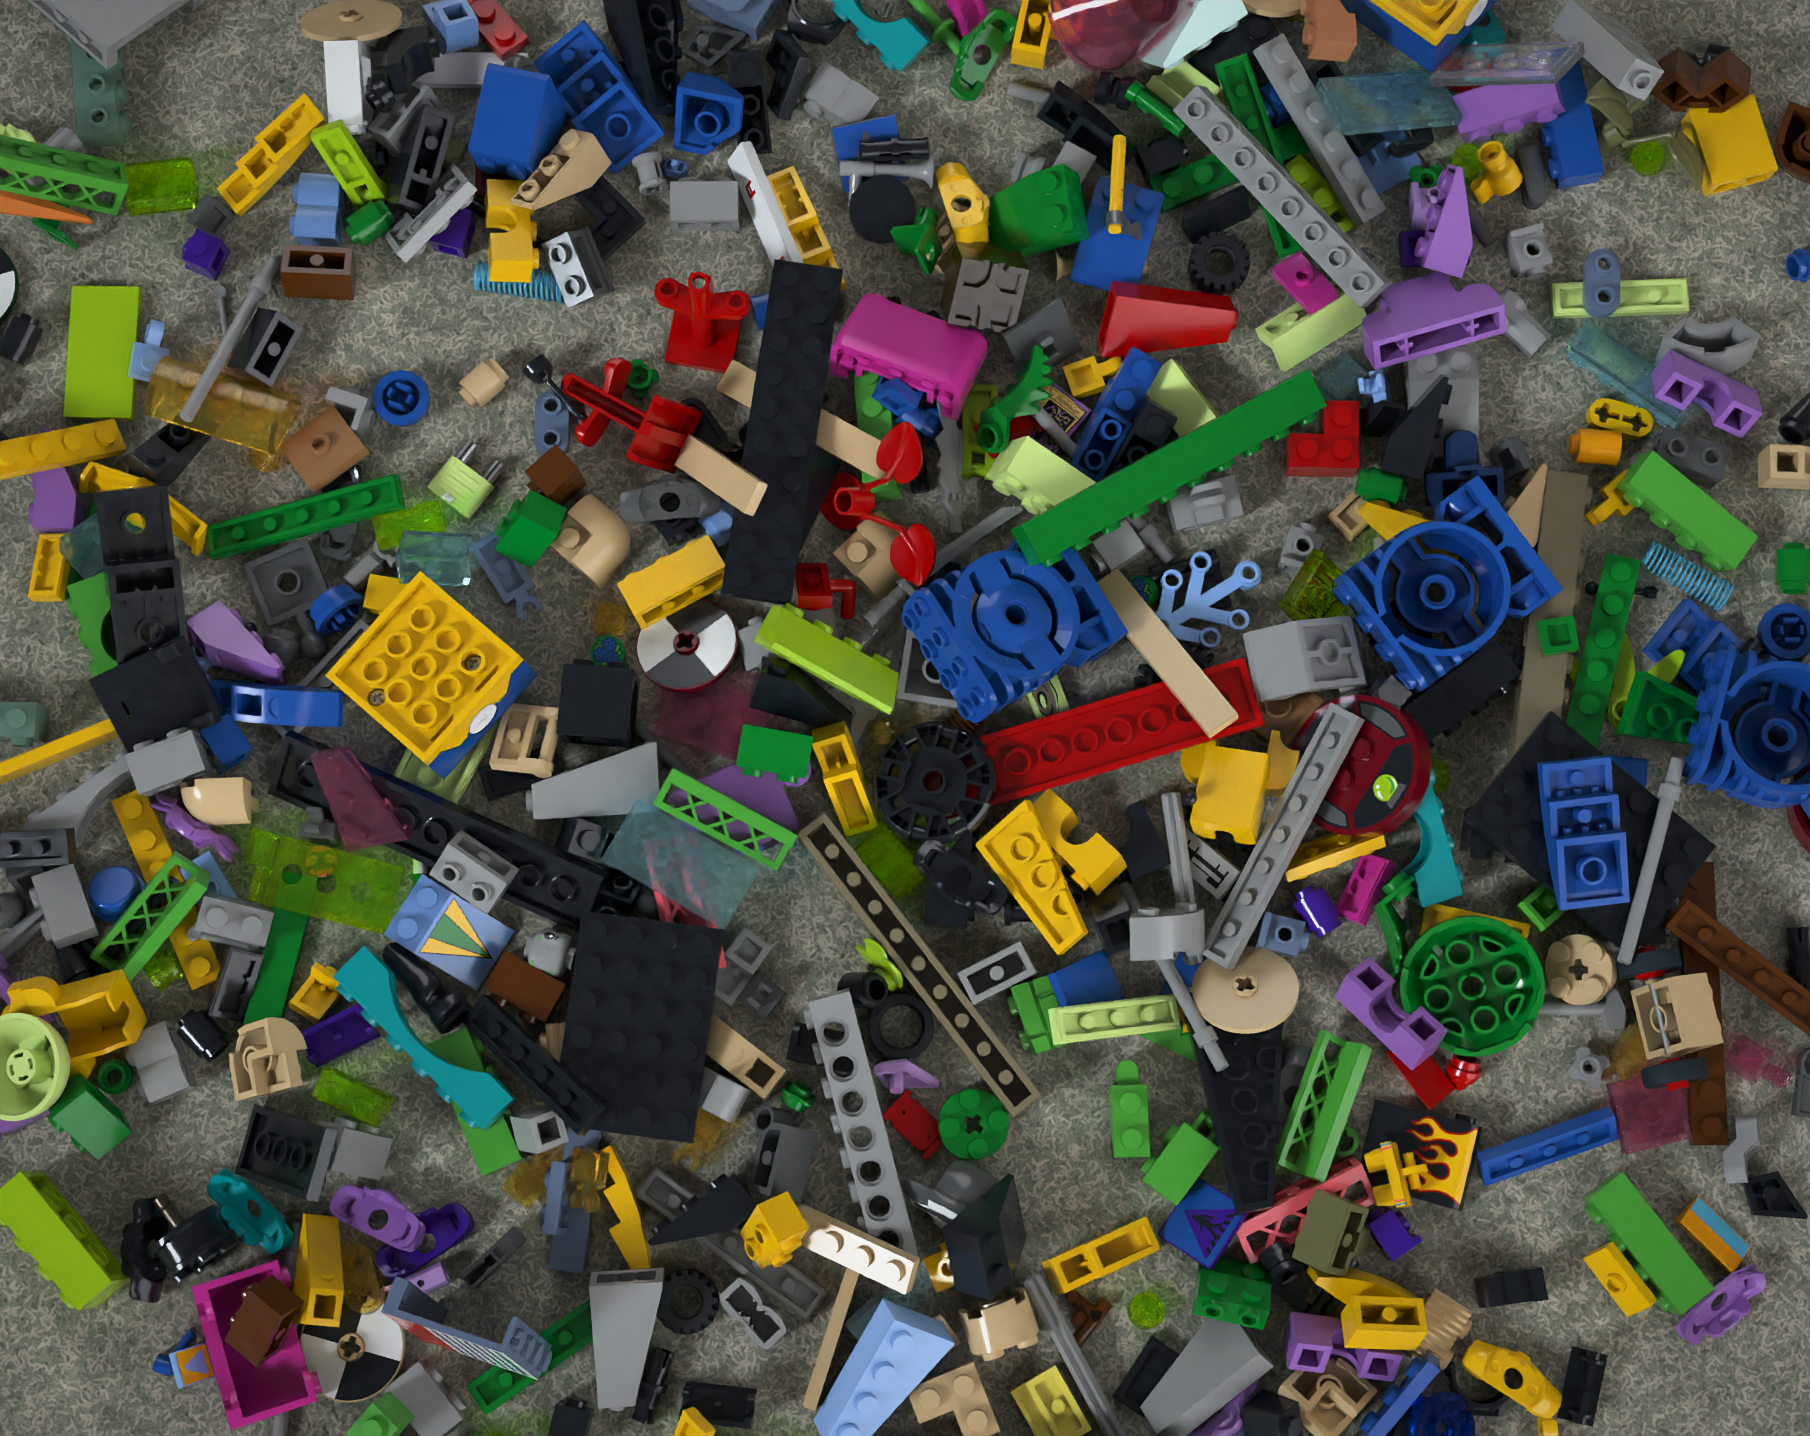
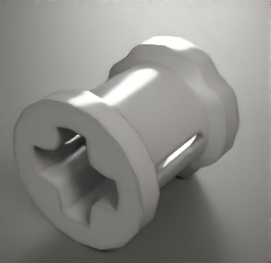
M658 152L643 153L632 159V165L638 171L641 195H652L669 188L667 180L663 178L660 166L662 156Z

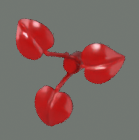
M901 422L885 435L877 450V466L880 470L887 473L882 478L869 483H861L857 476L849 472L837 474L820 511L830 523L843 530L856 529L863 520H871L897 530L901 535L897 536L891 544V564L901 578H905L916 586H922L932 574L936 562V543L932 533L921 523H914L906 530L904 526L870 512L875 506V497L870 492V489L889 482L892 477L897 483H909L921 471L923 450L920 440L910 422Z

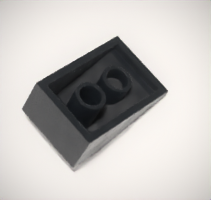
M1254 14L1239 22V25L1234 29L1223 33L1187 60V62L1220 87L1214 64L1247 53L1260 90L1270 80L1253 51L1280 34L1269 17Z
M1007 1174L987 1193L980 1196L942 1228L956 1291L991 1300L1013 1280L1027 1237L1014 1175Z

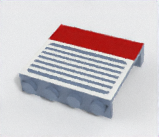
M395 1276L381 1312L420 1340L539 1380L541 1372L547 1371L552 1359V1351H550L552 1345L520 1318L512 1316L502 1344L442 1325L448 1310L410 1281Z

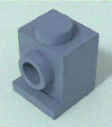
M1264 911L1259 921L1254 947L1295 958L1298 956L1299 951H1306L1310 931L1304 930L1306 923L1304 921ZM1281 928L1289 930L1291 937L1288 941H1282L1279 938L1278 933Z

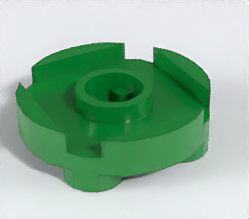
M980 1089L963 1090L950 1096L939 1110L937 1125L942 1145L949 1153L959 1159L981 1160L991 1156L1000 1149L1007 1137L1008 1114L1005 1112L1002 1103L987 1091ZM976 1115L980 1118L979 1125L982 1127L981 1131H973L971 1134H968L965 1131L967 1124L963 1121L966 1116L973 1118Z

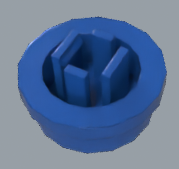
M404 370L390 372L381 378L373 394L374 407L380 417L389 424L397 426H409L420 421L427 412L430 401L428 387L421 377L413 372Z
M347 584L337 585L326 590L314 601L310 608V616L315 621L316 630L322 636H330L343 632L346 627L350 628L356 623L355 620L364 611V597L360 593H355Z
M1784 603L1776 605L1765 612L1757 628V639L1764 645L1767 654L1777 659L1793 660L1802 657L1810 651V614L1805 609L1795 604Z
M125 866L107 867L98 872L90 881L88 886L89 906L97 918L104 922L116 923L146 885L139 875Z

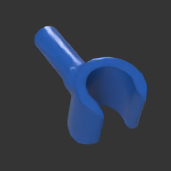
M188 1329L172 1353L186 1349L196 1334ZM159 1353L152 1370L166 1376L173 1375L174 1372L169 1355Z

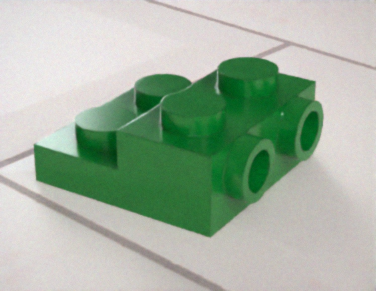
M1226 1256L1220 1257L1213 1270H1209L1197 1262L1192 1314L1263 1330L1270 1312L1272 1284H1269L1268 1269L1262 1267L1261 1264H1250L1248 1261Z

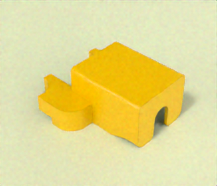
M1274 730L1271 731L1267 754L1218 746L1219 739L1182 750L1180 763L1184 776L1189 782L1197 785L1195 793L1197 801L1193 804L1190 816L1193 833L1199 837L1216 839L1215 831H1225L1233 835L1236 843L1255 845L1267 796H1282L1300 762V751L1287 748L1281 741V732Z
M122 969L60 986L53 979L45 976H37L12 983L7 990L11 1004L6 1006L1 1013V1016L9 1013H25L39 1017L58 1012L69 1037L67 1044L70 1055L68 1081L78 1073H81L88 1079L96 1064V1056L136 1043L147 1023V1017Z

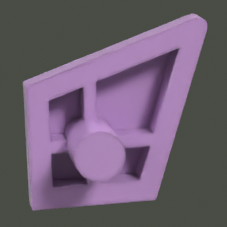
M906 1058L884 1061L874 1065L875 1075L893 1094L902 1093L904 1088H939V1079Z

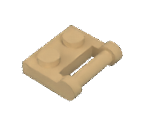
M512 703L503 713L489 761L492 770L528 773L540 778L552 777L554 771L552 760L559 737L556 733L559 708ZM539 721L547 722L539 758H530Z

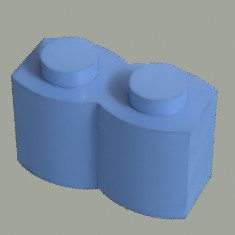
M301 172L299 182H294L293 201L298 203L296 214H291L289 227L291 235H294L299 245L340 247L345 191L334 174Z

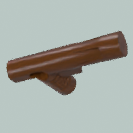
M1073 1289L1066 1294L1064 1299L1072 1304V1306H1075V1308H1078L1070 1322L1078 1328L1073 1336L1081 1348L1113 1306L1102 1297L1094 1305ZM1092 1310L1101 1312L1096 1321H1093L1090 1316V1311Z

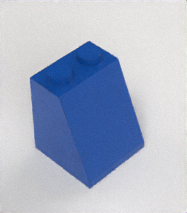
M488 63L468 147L478 169L488 174L496 172L523 181L532 175L541 160L553 150L568 114L550 75Z

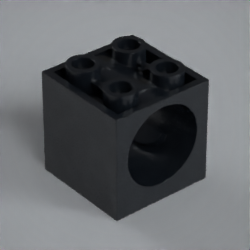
M574 659L573 664H563L556 731L558 736L565 743L621 748L634 747V732L636 730L640 679L634 669H629V664L621 662H609L608 667L594 666V661L585 659Z

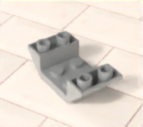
M1351 615L1296 620L1243 633L1257 702L1282 700L1300 693L1339 689L1340 693L1368 690L1370 688L1358 628Z

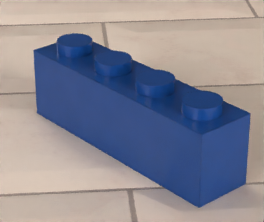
M1571 45L1536 51L1531 62L1527 65V72L1551 64L1557 74L1566 111L1557 114L1558 117L1556 119L1543 123L1540 131L1541 143L1544 148L1548 147L1550 159L1547 162L1550 179H1555L1557 189L1596 183L1604 173L1590 105L1585 103L1587 91L1578 52Z

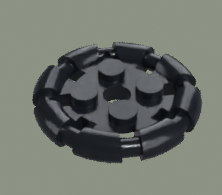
M927 721L911 726L912 729L903 735L898 733L880 753L877 759L880 762L877 773H873L872 778L873 799L876 808H881L885 816L883 821L902 838L909 841L917 839L923 841V843L932 839L943 844H949L958 841L957 837L967 831L972 833L989 814L992 808L990 804L992 794L997 791L996 766L993 758H989L984 750L986 745L967 728L960 725L957 727L948 726L946 721ZM942 739L952 741L949 750L939 747ZM919 741L924 750L912 756L908 747ZM972 756L976 764L967 769L962 760ZM893 766L901 767L898 779L890 777ZM938 773L942 775L943 784L938 790L929 791L925 788V780L930 774ZM969 786L979 788L976 799L967 797ZM902 795L906 804L897 809L893 801ZM958 811L961 819L950 825L945 816H951ZM918 815L929 818L926 827L917 825Z

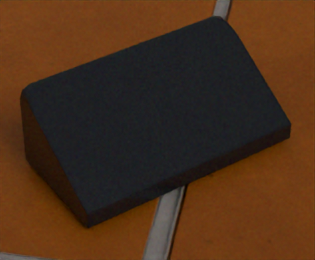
M1240 185L1184 213L1181 226L1191 244L1198 243L1202 236L1207 237L1210 232L1215 231L1217 234L1250 218L1251 210L1246 187Z

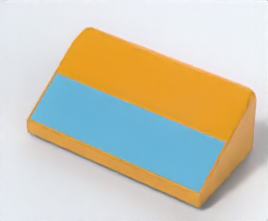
M1698 1195L1673 1221L1725 1272H1734L1751 1248V1245Z

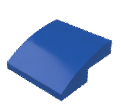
M1682 599L1642 649V652L1657 664L1673 651L1683 650L1686 657L1675 679L1690 691L1699 695L1701 690L1705 691L1708 679L1703 678V673L1708 659H1714L1719 648L1723 649L1728 643L1736 645V652L1740 650L1744 643L1721 621H1713L1691 599Z

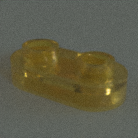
M350 1243L341 1250L346 1303L351 1310L363 1315L373 1314L380 1309L385 1298L380 1271L375 1261V1253L366 1245ZM363 1257V1265L356 1269V1259ZM367 1291H371L372 1298L369 1302L365 1303L364 1295Z

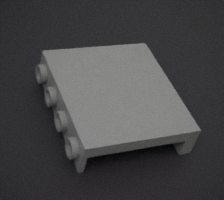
M28 0L107 70L117 64V50L184 4L193 11L197 8V0Z

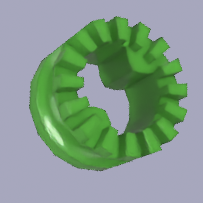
M1345 1125L1343 1131L1346 1137H1351V1146L1345 1151H1340L1338 1145L1335 1156H1350L1358 1148V1134L1347 1125Z

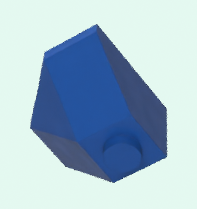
M689 71L677 86L673 149L706 155L721 142L735 135L742 128L744 96L721 77Z

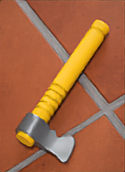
M1115 135L1112 146L1109 212L1106 214V230L1111 234H1127L1140 241L1142 239L1140 223L1136 221L1131 224L1123 213L1126 137L1124 135Z

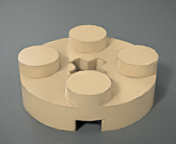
M1590 934L1568 935L1551 944L1545 962V974L1552 995L1573 1005L1593 1004L1603 999L1602 997L1606 995L1608 990H1612L1617 980L1616 958L1611 949L1608 950L1600 942L1602 940ZM1579 959L1583 966H1588V973L1582 974V979L1578 978L1577 973L1574 972V966L1577 965Z

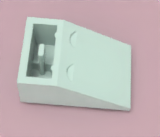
M1170 0L1137 57L1140 61L1164 69L1176 67L1184 61L1183 56L1189 52L1205 48L1212 42L1211 38L1218 33L1228 32L1237 27L1239 20L1246 16L1248 12L1242 0Z

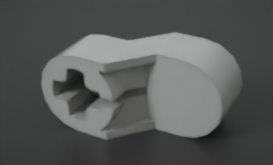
M1757 1115L1735 1116L1737 1139L1722 1152L1727 1184L1748 1183L1747 1159L1761 1147Z

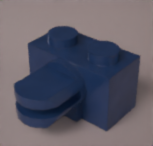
M1454 430L1445 435L1443 440L1445 470L1424 472L1426 506L1435 508L1436 505L1477 475L1480 476L1498 502H1505L1503 467H1482V464H1479L1478 439L1476 435L1466 430Z

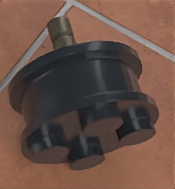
M163 1193L153 1201L158 1209L162 1210L163 1216L173 1230L162 1237L148 1253L152 1258L159 1257L169 1271L166 1276L167 1280L170 1283L174 1282L176 1286L190 1278L194 1273L198 1275L215 1263L213 1257L217 1253L222 1255L238 1243L235 1238L237 1235L235 1230H227L216 1214L219 1208L216 1204L204 1208L185 1220L176 1206L171 1204L172 1201L166 1193Z

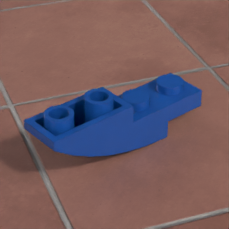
M1130 347L1115 376L1110 378L1084 427L1069 463L1071 466L1095 482L1103 478L1133 424L1131 423L1133 416L1163 364L1139 349Z
M222 678L212 680V688L224 709L220 715L225 716L229 713L231 720L291 726H343V691L290 684L276 686Z

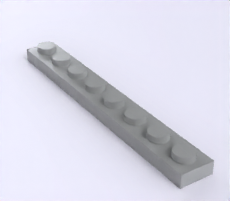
M1330 703L1205 941V952L1201 953L1202 955L1233 971L1362 727L1364 719Z

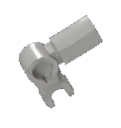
M384 534L376 539L374 544L375 551L363 556L343 577L361 593L367 587L369 575H379L385 570L383 566L386 563L392 569L398 568V574L401 579L410 581L411 579L407 576V571L411 567H417L422 573H425L426 569L418 559L408 558L409 552L395 536Z

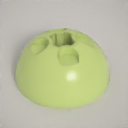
M9 1013L0 1016V1119L5 1121L26 1120L43 1113L59 1099L69 1079L70 1055L63 1037L51 1024L34 1015Z

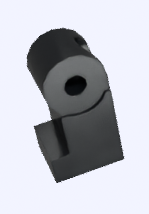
M1539 1266L1495 1272L1492 1275L1473 1278L1479 1308L1549 1300L1543 1268Z

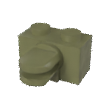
M1315 1189L1314 1195L1307 1206V1215L1302 1229L1296 1237L1292 1258L1325 1273L1346 1277L1352 1257L1362 1255L1369 1243L1370 1230L1364 1225L1369 1208L1337 1194Z

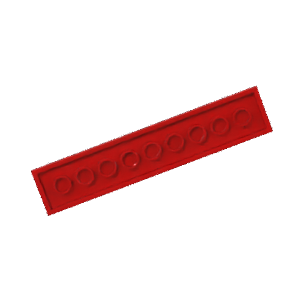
M1244 657L1202 669L1234 708L1239 719L1211 738L1206 735L1164 682L980 736L979 738L986 745L984 749L986 754L994 760L997 772V791L992 794L990 804L994 807L1041 793L1048 789L1061 787L1264 726ZM972 756L962 760L967 769L976 764ZM938 773L930 774L925 780V788L929 791H936L943 784V777ZM969 786L967 797L976 799L979 788ZM956 811L955 814L945 817L947 820L960 817V815Z

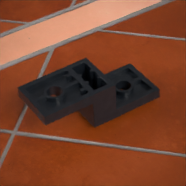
M167 485L94 491L106 595L110 600L117 666L177 637L184 635L188 641L180 563L174 550ZM132 513H138L145 519L144 528L139 532H130L125 527V520ZM154 622L160 626L158 638L147 641L141 637L140 629L145 623Z

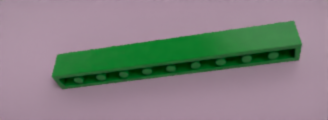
M1309 369L1304 370L1015 526L1011 531L1029 566L1042 563L1043 567L1046 568L1063 559L1062 551L1071 547L1073 552L1091 544L1090 536L1100 531L1102 536L1120 528L1119 520L1129 515L1130 519L1133 520L1149 512L1148 504L1158 500L1159 504H1162L1179 495L1176 489L1186 484L1189 489L1207 479L1204 473L1214 468L1216 473L1229 468L1235 464L1233 457L1240 453L1245 458L1263 449L1260 442L1268 438L1275 442L1291 433L1288 428L1298 422L1299 426L1302 427L1319 418L1316 412L1326 407L1327 404Z

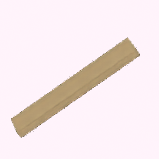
M732 360L716 389L751 409L756 372ZM821 409L816 446L875 479L882 478L887 472L880 470L876 463L877 450L881 441L828 411Z
M1118 568L1097 582L1127 629V638L1209 738L1239 719L1234 708Z

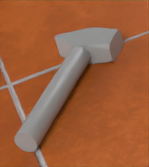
M1616 987L1608 990L1604 1001H1598L1593 1004L1573 1005L1565 1001H1543V1005L1538 1015H1602L1603 1030L1626 1029V1007Z

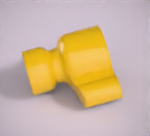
M1490 141L1480 147L1477 152V158L1484 171L1479 178L1472 181L1470 189L1477 202L1484 204L1493 195L1503 196L1514 192L1522 183L1523 176L1514 159L1507 156L1503 145L1499 141Z

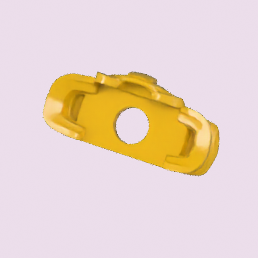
M953 162L944 164L937 170L936 178L955 241L988 243L989 211L991 209L988 196L983 194L980 187L968 174L964 165ZM960 197L967 198L971 201V207L965 212H957L952 208V203L955 199Z
M1478 1339L1465 1351L1462 1358V1366L1469 1374L1485 1381L1524 1406L1531 1414L1539 1418L1549 1419L1556 1414L1561 1406V1392L1546 1379L1543 1373L1530 1361L1531 1358L1525 1353L1498 1345L1494 1346ZM1514 1368L1521 1373L1523 1383L1519 1389H1511L1505 1384L1504 1373L1507 1369Z

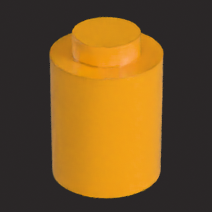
M1577 428L1575 434H1570L1567 452L1569 455H1573L1574 462L1616 466L1621 455L1622 434L1620 431Z

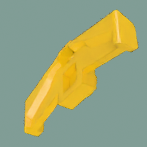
M90 461L80 475L79 492L95 494L94 491L158 484L145 477L141 478ZM168 494L172 532L192 548L191 553L198 556L205 547L208 524ZM132 513L127 516L126 520L142 529L144 528L145 519L142 515Z

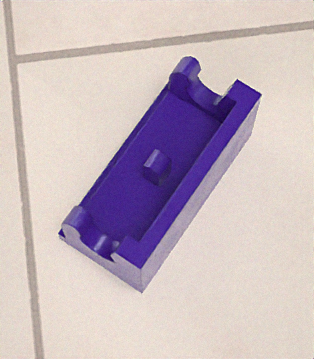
M359 1003L301 1031L308 1048L306 1049L308 1053L306 1059L310 1064H315L316 1068L381 1037V1034L377 1027H373L360 1014L364 1008Z

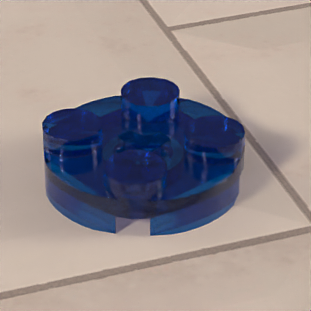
M1431 1391L1426 1395H1419L1411 1405L1412 1410L1408 1420V1436H1475V1420L1472 1412L1466 1410L1465 1405L1462 1403L1465 1401L1461 1396L1446 1391ZM1441 1421L1442 1425H1446L1445 1433L1442 1432L1438 1435L1437 1428Z

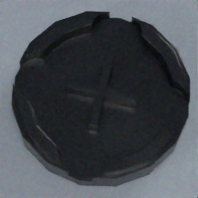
M889 176L871 177L860 183L851 194L848 213L850 223L857 234L864 240L872 243L885 244L895 242L890 233L891 228L894 226L913 225L916 215L915 199L909 188L900 180Z

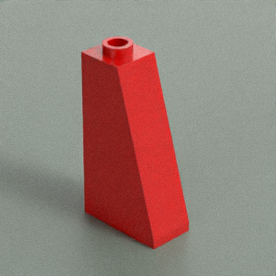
M1111 281L1096 342L1101 357L1104 358L1126 356L1130 347H1135L1144 353L1224 343L1228 342L1231 330L1236 329L1238 310H1235L1230 296Z

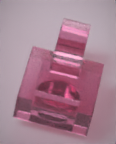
M1743 1034L1738 1036L1724 1060V1066L1751 1084H1755L1759 1077L1780 1089L1781 1086L1785 1088L1792 1077L1785 1070L1768 1063L1773 1055L1772 1052Z

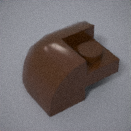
M1790 101L1787 104L1775 137L1774 156L1784 172L1810 184V108Z

